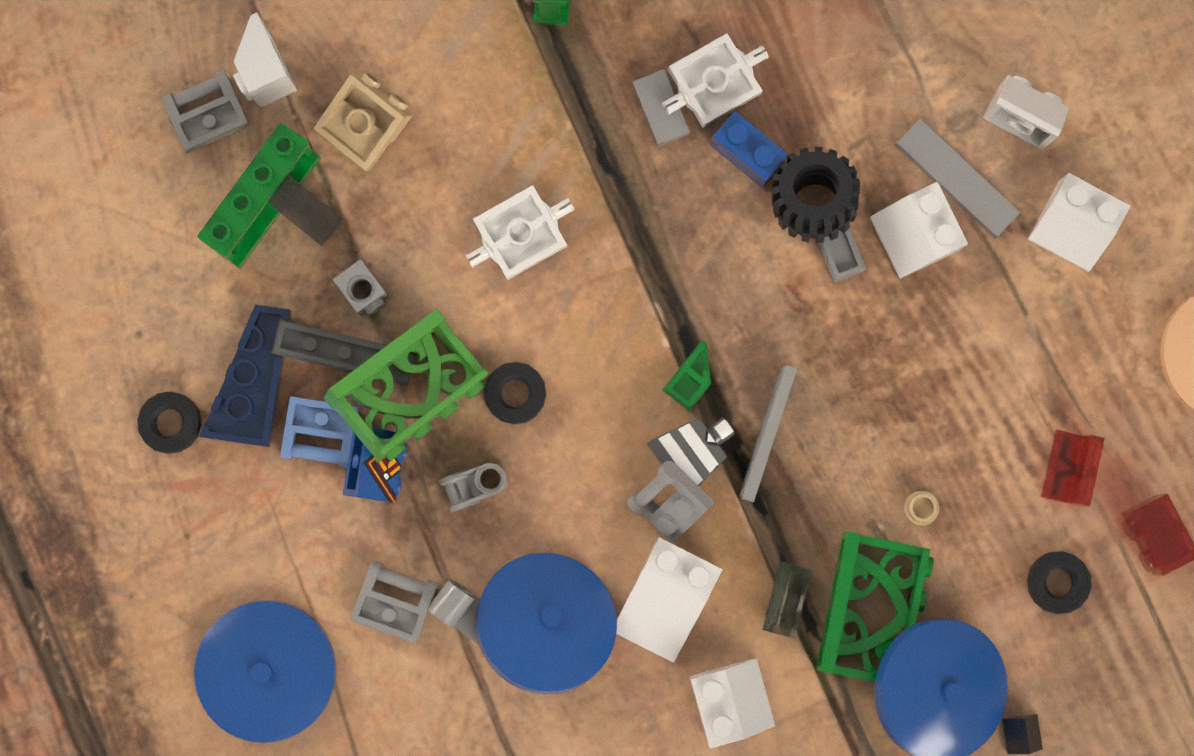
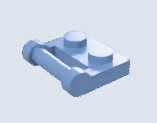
M290 396L281 447V459L303 458L339 464V468L347 469L353 430L335 408L332 409L327 402ZM352 406L360 414V407ZM296 434L343 440L341 450L297 444L295 442Z

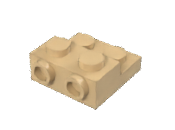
M358 72L349 75L313 129L362 169L369 171L373 168L389 143L396 140L413 114L407 110L409 103L404 98L395 93L389 96L380 88L382 82L379 78L370 72H365L364 74Z

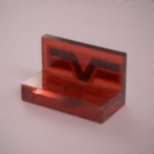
M1055 430L1041 497L1080 507L1090 506L1105 438L1095 435L1082 436Z

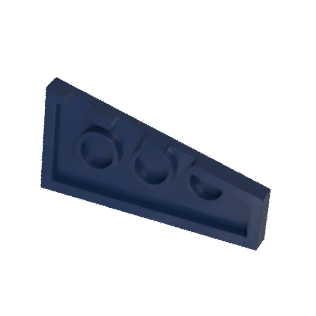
M255 304L238 343L237 352L232 363L229 364L225 380L218 396L214 399L210 415L205 426L203 425L199 437L270 448L284 357L272 354L279 320L290 321L292 312L290 309Z

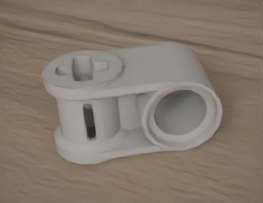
M487 463L470 470L452 474L438 481L440 486L445 487L451 503L449 511L454 513L501 493L507 487L509 478L505 468L498 464ZM489 469H495L500 474V484L494 489H488L483 483V475Z

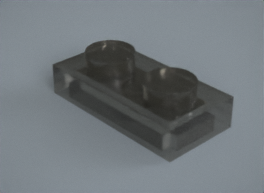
M290 175L267 202L320 246H323L344 220Z
M779 562L762 630L795 638L812 570Z

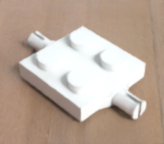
M726 33L668 67V72L677 85L678 94L662 102L663 108L666 109L665 112L670 115L686 105L687 108L693 111L702 128L758 97L763 90L754 77L752 67L768 59L767 51L764 52L765 48L761 45L744 55L743 52L735 47L731 38Z
M532 185L473 219L481 233L483 246L466 254V257L472 268L491 258L499 265L506 279L509 280L567 247L558 229L557 219L575 209L568 197L550 208L541 200Z

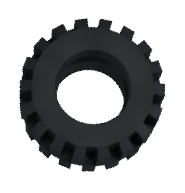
M815 147V152H809L808 148L800 149L799 156L792 153L787 156V164L784 162L780 163L778 174H774L772 205L774 216L778 218V224L782 229L788 227V235L795 238L799 234L802 236L803 242L809 243L810 238H816V243H824V237L826 236L834 240L838 238V231L840 230L845 233L850 227V222H854L857 216L860 179L857 178L855 167H849V159L844 155L841 158H837V151L830 149L828 153L822 152L823 147ZM818 184L829 188L835 194V198L822 206H810L800 201L796 194L808 185Z

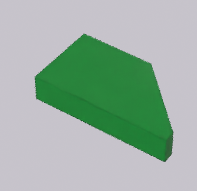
M704 340L698 344L662 389V391L687 411L693 408L711 385L707 343Z

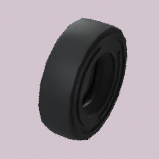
M520 362L505 363L496 368L486 381L484 389L485 403L492 415L502 422L513 425L526 423L535 418L544 407L546 399L545 382L539 372L530 365ZM511 380L522 381L528 387V399L521 406H509L502 398V389Z
M172 391L158 393L149 398L140 409L137 419L138 431L144 443L154 451L166 454L179 453L189 448L198 438L202 425L200 412L195 403L187 396ZM168 409H173L180 413L183 422L180 431L173 436H165L157 428L158 416L161 412Z
M1064 551L1048 552L1039 557L1030 567L1027 577L1028 592L1034 603L1043 610L1054 614L1071 613L1080 608L1088 599L1092 587L1091 574L1085 563L1077 556ZM1055 569L1065 570L1072 578L1071 590L1063 596L1053 595L1049 592L1046 585L1047 576Z

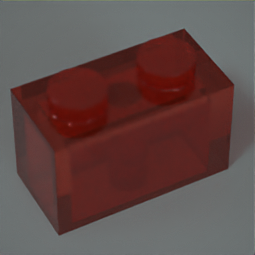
M1168 493L1157 494L1121 513L1125 520L1122 522L1123 529L1131 541H1136L1141 550V553L1138 554L1139 560L1147 572H1152L1153 575L1164 576L1194 560V543Z

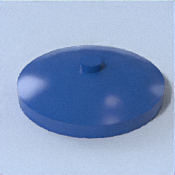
M534 553L509 562L491 578L479 599L475 627L478 643L485 659L492 669L505 681L531 693L559 694L585 684L603 667L614 647L617 617L610 593L600 578L588 567L560 554Z
M279 601L247 603L230 610L220 617L205 634L196 655L194 668L197 694L209 717L227 733L246 741L259 743L276 742L290 738L314 723L331 699L337 673L335 653L330 639L321 625L305 611Z
M945 618L925 620L912 625L898 635L882 657L875 680L874 695L877 714L891 740L911 755L968 756L988 741L1001 721L1007 700V675L999 651L983 632L972 625L957 620Z

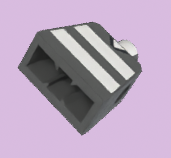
M698 417L652 439L647 445L661 465L666 461L674 462L700 486L727 458L719 445L731 438L735 433L723 417L709 428H706Z

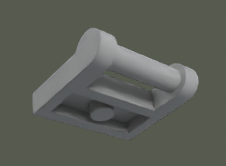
M225 69L216 72V77L176 95L169 93L161 97L186 153L250 125ZM222 89L224 96L181 115L179 108Z
M672 461L664 462L657 470V475L641 491H636L628 499L630 510L636 514H642L671 544L715 503ZM667 484H672L677 490L659 507L652 499Z
M372 560L350 620L416 644L429 612L427 608L434 599L438 583L430 580L427 583L383 568V563ZM377 580L422 596L419 606L373 590Z

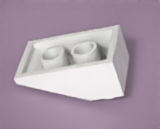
M658 537L617 618L616 634L674 663L723 569Z

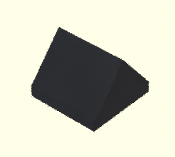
M1038 714L1002 718L1007 754H1032L1043 749Z

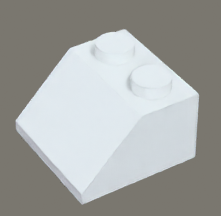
M257 12L252 14L234 59L238 72L233 74V77L247 100L254 99L261 108L297 91L268 28Z
M1007 75L999 85L982 118L1043 150L1061 133L1069 107L1062 104V99L1050 92H1044L1043 94L1032 88V83L1020 76L1011 77Z
M1068 173L1058 181L1027 240L1089 272L1116 235L1130 205Z
M938 182L900 199L869 217L899 279L956 253L968 245Z
M757 658L689 676L707 744L710 749L746 739L775 727Z

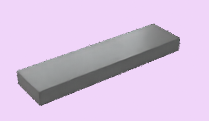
M921 119L895 144L931 180L938 182L940 188L994 239L1021 213Z
M785 365L780 369L738 496L742 500L751 503L755 500L797 369Z

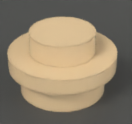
M917 491L907 497L904 503V513L907 519L915 525H929L935 521L939 514V503L931 493Z

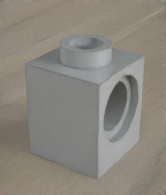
M361 259L333 278V281L360 316H363L365 313L368 316H372L386 305L383 300L389 296ZM362 282L370 283L372 291L369 297L357 299L354 295L356 286Z

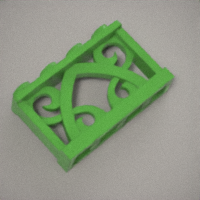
M435 309L329 388L324 397L332 409L335 408L362 441L377 463L385 457L389 461L395 459L406 450V446L403 443L412 436L416 440L422 438L433 428L430 423L434 419L441 416L445 420L460 407L456 402L465 395L470 400L486 387L482 382L489 375V372L483 369L446 324V318L438 309ZM433 333H435L451 354L439 357L432 337ZM414 352L419 357L417 362L425 358L426 363L412 365L408 361V354ZM453 362L461 365L466 373L464 382L459 385L451 384L449 376L456 375L457 372L453 369L441 371V364ZM394 364L400 370L416 374L428 371L427 392L423 404H399L387 401L394 386L393 376L389 369L390 365ZM378 379L385 384V391L381 398L376 396L380 389L376 390L372 387L373 380ZM440 390L450 395L437 405ZM348 397L370 409L365 420L360 417L346 400ZM377 413L384 415L381 419L382 431L388 423L396 427V433L392 438L382 439L374 434L372 421ZM420 418L406 429L405 419Z

